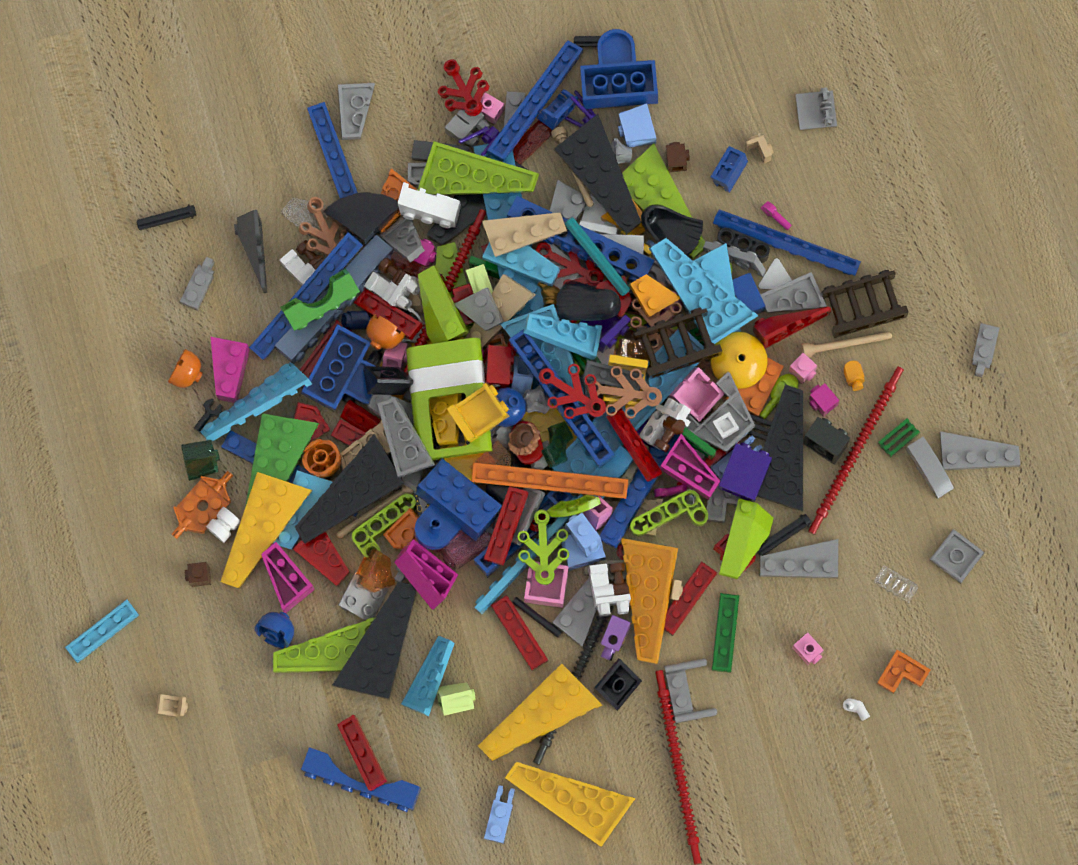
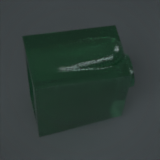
M212 440L181 445L189 481L218 472L217 461L220 460L218 450H214Z

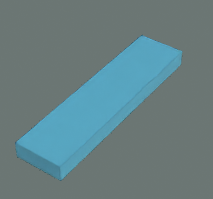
M125 600L65 648L74 660L79 663L137 618L139 614L130 602Z

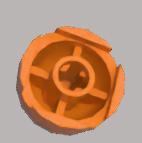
M376 314L370 319L366 329L367 337L371 340L370 345L377 350L381 348L390 350L397 347L405 337V334L402 331L399 334L396 331L398 327L385 318L379 316L377 319Z
M185 349L168 383L180 388L189 387L194 381L198 383L203 372L200 371L201 361L197 355Z
M317 439L305 448L302 463L311 475L319 478H328L339 470L341 454L338 447L332 441Z

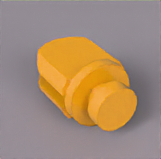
M858 361L847 362L844 366L846 382L849 386H852L853 391H859L864 388L863 382L865 381L862 366Z

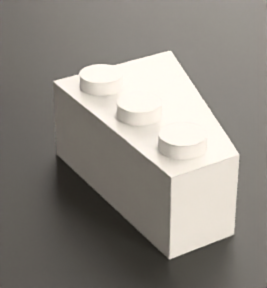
M403 182L398 207L400 214L405 219L414 220L415 218L420 219L426 224H432L433 222L444 228H456L461 209L459 200L438 193L437 195L425 193L426 189L423 188L417 191L408 188L409 184Z

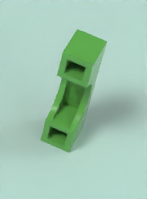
M343 269L329 278L328 292L320 301L305 303L294 298L281 306L280 309L293 330H301L310 321L322 318L325 312L337 309L342 302L354 299L360 291L350 273Z

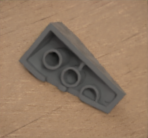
M252 210L237 217V224H234L235 235H238L263 293H267L262 220L258 210Z

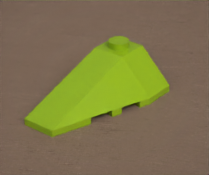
M435 265L419 273L418 280L426 331L431 343L454 341L468 334L469 331Z
M738 499L719 575L738 579L749 565L753 556L759 551L763 542L769 537L774 518L758 503Z

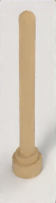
M563 126L557 127L551 132L554 141H557V143H562L567 139L568 133ZM573 173L586 205L592 207L594 202L588 189Z
M884 332L818 345L810 344L809 342L802 343L801 351L811 358L817 352L888 340L892 338V333Z
M405 485L401 486L402 489L339 530L336 536L338 538L344 537L401 495L407 493L414 495V490Z

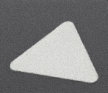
M778 258L774 259L759 284L760 289H774L792 281Z

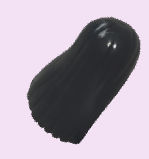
M658 204L649 205L641 215L643 228L657 242L667 238L684 252L686 256L691 254L697 247L703 232V220L687 217Z
M570 281L564 284L556 299L557 314L560 320H606L616 316L621 309L620 298L614 291L596 288L578 281Z

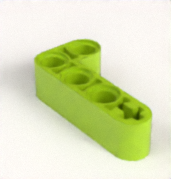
M687 490L634 518L630 524V531L634 536L640 537L684 513L688 515L693 525L703 526L708 520V512L699 495L693 490ZM692 495L695 498V503L687 504L685 497ZM670 504H675L678 507V512L670 513L667 507ZM701 512L705 518L701 522L696 521L694 514ZM653 513H658L661 516V521L654 523L650 516ZM646 517L648 524L642 527V531L635 530V523L638 522L639 525L645 523L644 518Z
M412 494L401 495L353 531L352 540L369 563H377L382 557L381 550L375 540L380 538L409 508L416 511V499ZM405 501L411 502V506H410V507H408L407 505L405 506V503H404V502H405ZM391 511L397 512V517L394 519H389L387 515ZM374 523H381L382 527L380 530L375 531L372 529V525ZM359 534L366 535V539L363 542L356 541ZM375 549L378 553L375 557H369L367 555L368 551Z

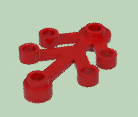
M454 59L446 61L443 68L447 75L453 77L459 89L441 86L438 89V94L443 99L452 96L464 98L466 101L456 102L454 99H448L445 102L446 109L450 112L456 109L465 110L468 116H477L483 109L481 103L482 96L490 88L486 80H480L477 83L478 89L474 98L471 96L476 81L483 75L479 67H473L470 70V77L465 85L459 74L460 66Z
M540 243L537 246L536 251L538 253L541 250L547 251V254L542 256L566 267L560 270L556 280L576 273L583 276L575 280L566 279L563 285L570 281H578L596 287L599 282H603V273L595 268L592 261H585L587 269L580 266L577 254L571 251L568 252L570 258L568 260L552 252L551 246L548 243ZM591 276H596L598 279L593 281Z
M571 364L568 367L573 388L555 377L551 369L545 368L540 371L538 378L542 384L547 385L551 383L568 394V396L559 398L550 397L547 401L549 408L555 409L560 405L577 401L586 405L575 409L572 407L566 408L564 410V417L566 419H572L575 416L587 413L593 417H600L605 413L606 404L597 395L596 377L588 374L584 378V383L588 386L590 398H588L582 391L578 374L580 368L577 364ZM576 367L577 372L571 373L570 368ZM549 373L550 379H545L543 374ZM588 377L593 378L594 382L592 384L587 382ZM551 399L556 400V406L550 405ZM594 404H599L600 409L598 411L593 409ZM572 410L573 416H567L566 411Z

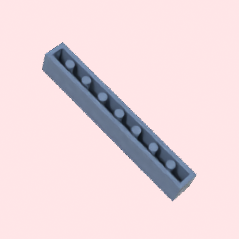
M375 235L345 268L352 276L360 292H363L366 288L364 285L372 272L381 273L378 267L383 259L389 258L391 261L393 260L394 250L378 235ZM329 287L318 297V299L315 302L320 301L327 294ZM356 297L342 302L335 310L325 312L322 318L310 321L301 330L297 329L294 331L291 327L276 343L277 351L293 364L297 361L300 362L306 355L307 349L309 347L313 348L317 344V338L322 333L328 332L331 328L330 324L342 316L343 310L347 306H351Z

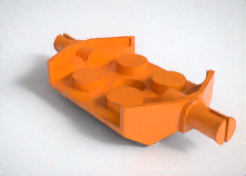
M229 471L221 479L201 476V480L177 507H173L179 526L171 533L172 536L178 539L184 531L203 534L207 530L206 525L212 519H217L220 509L222 507L226 508L231 503L226 489V483L233 477ZM207 502L208 508L205 511H200L198 509L199 503Z

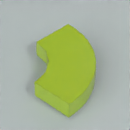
M586 494L575 500L560 501L549 508L547 513L550 517L576 515L598 506L601 502L599 497Z

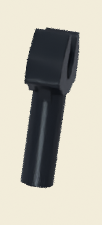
M213 398L205 401L203 404L205 413L194 426V429L198 432L202 430L211 417H219L220 413H222L221 404L215 410L210 409L215 402Z

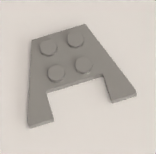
M729 372L716 382V385L729 399L701 425L688 414L686 419L690 421L688 427L685 426L700 439L725 452H728L755 427ZM730 412L740 430L722 439L713 421Z

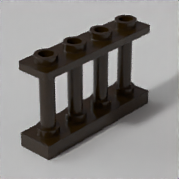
M883 270L876 276L866 275L855 282L848 280L843 282L841 286L835 287L831 285L824 288L821 295L823 299L829 298L836 320L835 326L832 329L834 338L907 318L909 313L907 306L901 307V305H898L891 284V280L896 275L895 270ZM881 282L884 284L891 305L890 310L885 312L880 310L872 286ZM864 287L873 311L872 315L867 317L861 314L854 290ZM847 292L855 317L853 321L846 322V320H843L836 295Z
M696 308L690 311L691 314L685 316L678 314L672 317L673 320L667 322L661 320L654 323V326L650 328L643 326L636 329L633 338L634 340L641 339L650 363L649 368L646 369L648 380L722 354L720 344L715 345L712 343L703 317L708 314L707 308ZM696 320L705 345L703 350L696 351L693 348L685 323ZM676 326L686 349V356L680 358L675 355L667 333V329ZM658 332L668 356L667 362L662 364L657 362L648 337Z

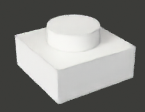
M730 412L713 421L722 439L740 430Z

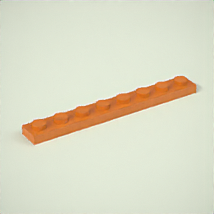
M473 462L471 482L624 499L627 497L628 479Z

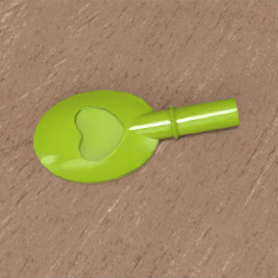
M785 374L777 379L770 393L771 400L759 415L762 419H766L776 405L779 404L785 385L798 389V379L794 375Z

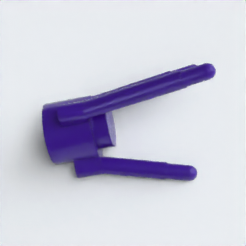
M575 90V95L583 104L582 96L579 94L577 90ZM573 96L570 97L586 115L582 119L584 124L596 115L592 109H585ZM565 118V120L578 127H582L584 125L573 120L572 118Z
M485 126L481 130L460 139L458 142L463 143L483 134L482 141L488 144L481 153V156H485L488 148L500 132L493 126L489 129Z

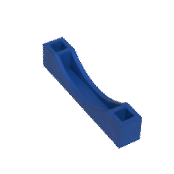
M551 491L543 498L538 510L547 511L560 501H570L573 496L569 492ZM550 517L548 524H549L553 519H555V517ZM530 528L527 531L530 539L539 533ZM511 543L505 562L525 544L521 543L519 546ZM486 548L474 559V563L488 578L502 565L484 560Z
M310 747L301 768L305 772L304 776L314 780L316 777L322 778L323 783L334 786L335 783L342 786V790L350 793L353 790L358 791L360 796L371 799V796L378 798L379 803L387 806L390 803L397 805L396 809L403 812H408V809L414 810L421 791L420 786L403 780L384 784L373 791H369L365 783L358 782L341 772L327 753Z

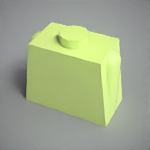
M484 264L466 270L467 281L471 284L473 293L489 288L492 294L493 289Z
M467 682L440 686L437 692L438 704L443 715L474 709L475 692L474 689H470Z

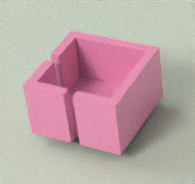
M695 367L668 397L691 409L689 414L695 421L700 422L725 393L714 382L709 381L710 378L699 367Z
M559 565L554 570V580L548 585L538 583L535 578V571L529 567L524 596L525 603L563 608L569 567ZM542 572L541 576L543 578H547L549 574L547 572Z

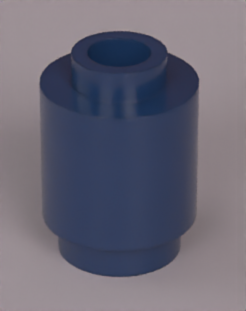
M347 311L341 316V324L347 330H366L371 317L366 311Z

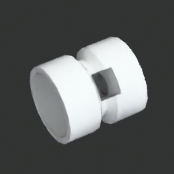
M222 507L217 514L218 519H212L206 525V528L221 542L225 543L231 536L230 530L237 529L241 521L227 508Z

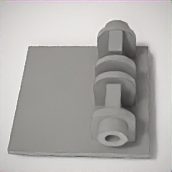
M821 88L820 92L795 94L800 130L837 126L833 90L828 91V88Z
M355 571L338 605L343 610L350 611L364 620L374 618L388 588Z

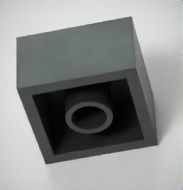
M817 417L805 434L803 445L835 465L847 448L850 437H848L849 434L845 430L833 427L828 419Z

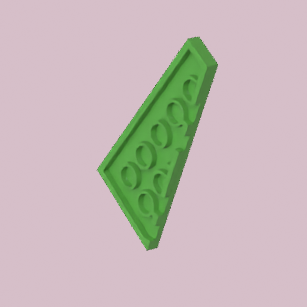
M262 413L246 504L257 472L286 482L289 481L319 423Z

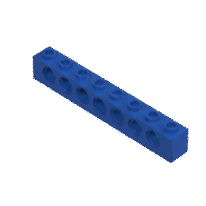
M516 196L507 214V218L551 214L553 212ZM562 217L565 224L568 219ZM581 226L594 244L601 249L602 254L621 277L625 276L630 282H634L646 274L649 275L655 260ZM567 227V232H565L567 236L560 237L556 235L543 240L548 244L554 243L560 246L565 252L571 251L577 254L582 260L594 262L584 248L574 242L576 238ZM615 255L619 260L611 261L609 257ZM632 263L636 268L628 269L626 265Z
M523 329L509 339L511 346L548 398L568 396L567 393L551 383L545 385L539 381V373L545 368L551 369L554 372V376L561 380V378L531 336L523 333ZM546 372L543 374V377L550 379V374ZM551 399L553 405L556 406V400ZM578 402L558 406L556 409L598 468L615 457L614 452L586 414L575 416L572 419L564 417V410L566 408L572 407L575 409L581 407ZM567 410L566 415L569 417L573 416V411Z

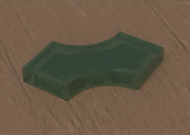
M566 421L547 428L550 439L548 446L541 452L549 468L563 464L568 459L566 446L573 439V436Z

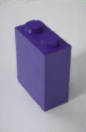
M736 443L718 489L747 501L755 502L772 457H769L770 454L763 450L758 452L752 450L748 444L741 443L739 445Z

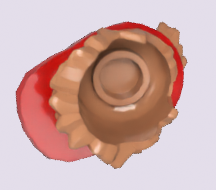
M522 420L516 423L509 433L510 441L508 447H510V451L516 454L521 463L525 465L535 463L544 453L540 431L531 422Z

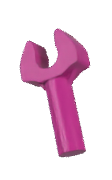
M767 201L763 204L761 210L767 216L773 217L784 229L788 230L792 226L777 212V208L772 203Z
M683 484L670 488H658L654 490L655 498L671 497L673 494L687 491V487Z

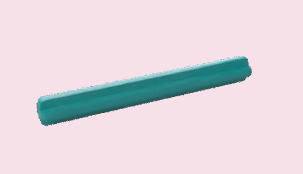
M573 217L565 222L568 230L620 295H626L630 291L629 286Z

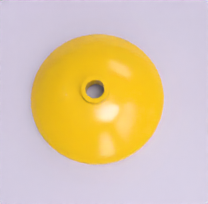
M732 332L716 342L715 345L720 344L722 354L711 358L710 364L718 380L729 372L737 388L745 389L755 385L763 377L767 368V353L762 343L756 337L745 332ZM738 356H744V361H740Z

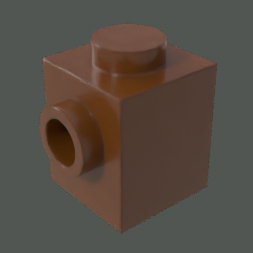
M672 142L666 145V160L669 173L687 171V161H690L689 149L685 150V143Z
M207 562L187 564L188 570H185V580L189 581L192 587L211 585L210 566Z

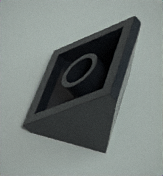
M364 366L363 371L367 394L403 395L413 384V379L400 367Z
M618 658L594 687V693L618 711L642 680Z

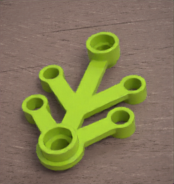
M538 510L534 515V521L539 529V546L529 538V534L526 531L519 532L517 537L520 543L525 544L540 557L539 565L530 558V553L527 550L520 551L518 555L522 563H526L535 571L536 581L542 585L550 584L554 580V570L569 558V551L562 548L558 551L557 557L548 565V557L562 542L568 539V532L565 529L558 530L556 537L547 546L546 525L549 522L550 516L546 510ZM544 514L546 518L540 520L538 516ZM561 532L566 534V537L563 539L559 537ZM525 534L527 539L521 540L520 535ZM562 551L567 553L565 558L560 557ZM523 553L528 555V558L525 560L520 557ZM547 572L549 576L547 578H543L541 576V573Z

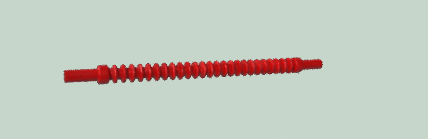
M480 209L473 225L468 229L467 238H464L465 243L461 244L463 247L459 248L458 257H455L456 262L452 263L454 266L450 267L449 276H446L447 281H444L448 292H452L451 288L454 287L453 283L457 282L456 278H459L458 273H461L462 264L466 263L465 259H468L469 250H472L471 245H474L473 241L477 240L476 236L481 231L479 228L487 214L485 210ZM423 324L424 329H421L420 338L416 339L418 342L414 343V346L427 345L426 340H429L425 324ZM407 364L404 369V372L409 376Z
M897 366L890 381L885 383V390L881 391L880 399H877V404H874L875 409H871L872 414L870 413V418L866 419L867 423H864L865 427L861 428L862 432L858 433L859 437H856L857 442H853L852 451L848 452L847 460L843 461L844 465H841L842 470H838L839 475L835 476L837 479L833 480L834 484L830 485L829 493L825 494L826 499H823L824 503H821V508L817 509L816 517L808 530L809 533L815 535L822 520L827 518V511L831 510L830 505L833 506L832 501H836L835 496L839 495L837 492L841 491L840 487L844 486L845 478L849 477L848 472H851L850 468L854 467L853 463L857 462L855 459L859 458L858 454L862 453L861 449H864L863 444H867L866 439L868 440V435L872 434L873 426L877 425L876 421L880 420L879 416H882L881 411L885 410L883 407L887 406L886 402L890 401L891 393L895 392L896 384L904 371L903 368Z
M663 670L655 671L659 689L657 695L661 699L659 703H662L660 708L663 709L661 714H664L662 718L665 720L663 724L666 725L664 730L667 731L666 736L669 737L667 739L670 742L668 747L671 748L669 752L672 753L670 758H673L671 763L674 764L672 769H675L673 774L676 775V786L679 787L677 791L680 792L678 797H681L679 802H682L680 808H683L681 813H684L682 818L685 819L683 824L686 825L685 830L688 831L686 833V836L689 837L687 838V844L691 847L694 865L702 864L698 847L700 841L699 837L696 836L698 833L695 831L697 826H694L696 821L693 820L694 815L691 813L693 811L690 808L692 804L689 803L691 798H688L690 793L687 792L689 787H686L688 782L685 781V770L682 769L684 767L681 764L683 759L680 758L682 754L679 753L681 748H678L680 743L677 742L679 738L676 737L678 732L675 731L677 727L674 726L675 721L672 719L674 718V715L671 714L673 710L670 709L672 704H669L671 699H668L670 692L669 689H666Z

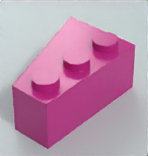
M210 337L216 396L218 400L235 403L239 399L250 348L246 343Z
M681 434L661 464L660 469L709 500L718 487L720 480Z
M414 539L400 551L394 562L432 610L446 598L458 576L455 571Z
M277 542L261 554L284 613L289 612L315 590L313 585Z

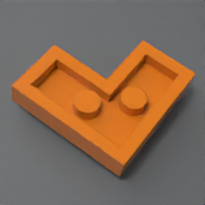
M896 650L877 684L893 694L903 677L921 687L931 669L901 651Z

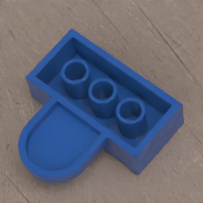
M612 29L605 32L599 38L597 44L599 64L580 66L583 107L585 109L644 105L646 103L658 104L655 60L636 61L635 43L632 36L626 31Z
M337 324L308 378L312 385L304 386L301 394L334 412L344 394L363 404H369L372 394H367L363 369L364 366L375 365L363 360L371 342Z
M442 458L417 487L416 495L427 502L429 507L417 519L414 534L419 544L431 550L447 546L460 530L474 541H477L499 516L502 505Z

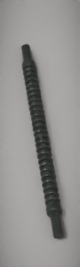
M610 606V613L614 608L613 606ZM610 615L596 616L598 620L594 621L595 626H592L593 631L589 632L591 635L587 636L588 641H585L584 651L580 652L582 655L578 656L577 666H574L575 670L571 672L578 680L582 678L581 673L585 672L583 668L587 667L585 664L589 663L590 653L594 652L592 649L596 647L595 642L598 643L597 638L601 637L599 633L603 632L602 627H605L606 618L610 617ZM553 730L545 734L544 737H541L539 741L541 745L533 763L540 765L547 748H550L552 745L551 739L555 738L553 734H556L557 731Z

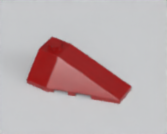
M823 307L772 316L767 319L761 318L754 323L752 331L764 348L767 349L827 317L831 313V308Z

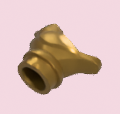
M541 282L537 285L541 288V295L544 298V307L554 304L557 310L556 299L560 289L554 285L549 286Z

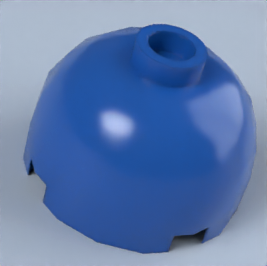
M509 387L497 390L499 394L496 397L500 402L503 400L509 408L507 411L509 417L499 423L498 426L511 427L523 418L526 413V402L522 394L516 389Z
M269 612L259 619L255 625V632L259 637L261 634L266 637L264 641L268 644L283 649L285 646L287 648L294 637V625L286 613Z

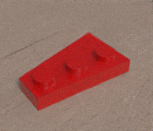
M326 532L306 544L301 540L293 549L336 587L350 573Z

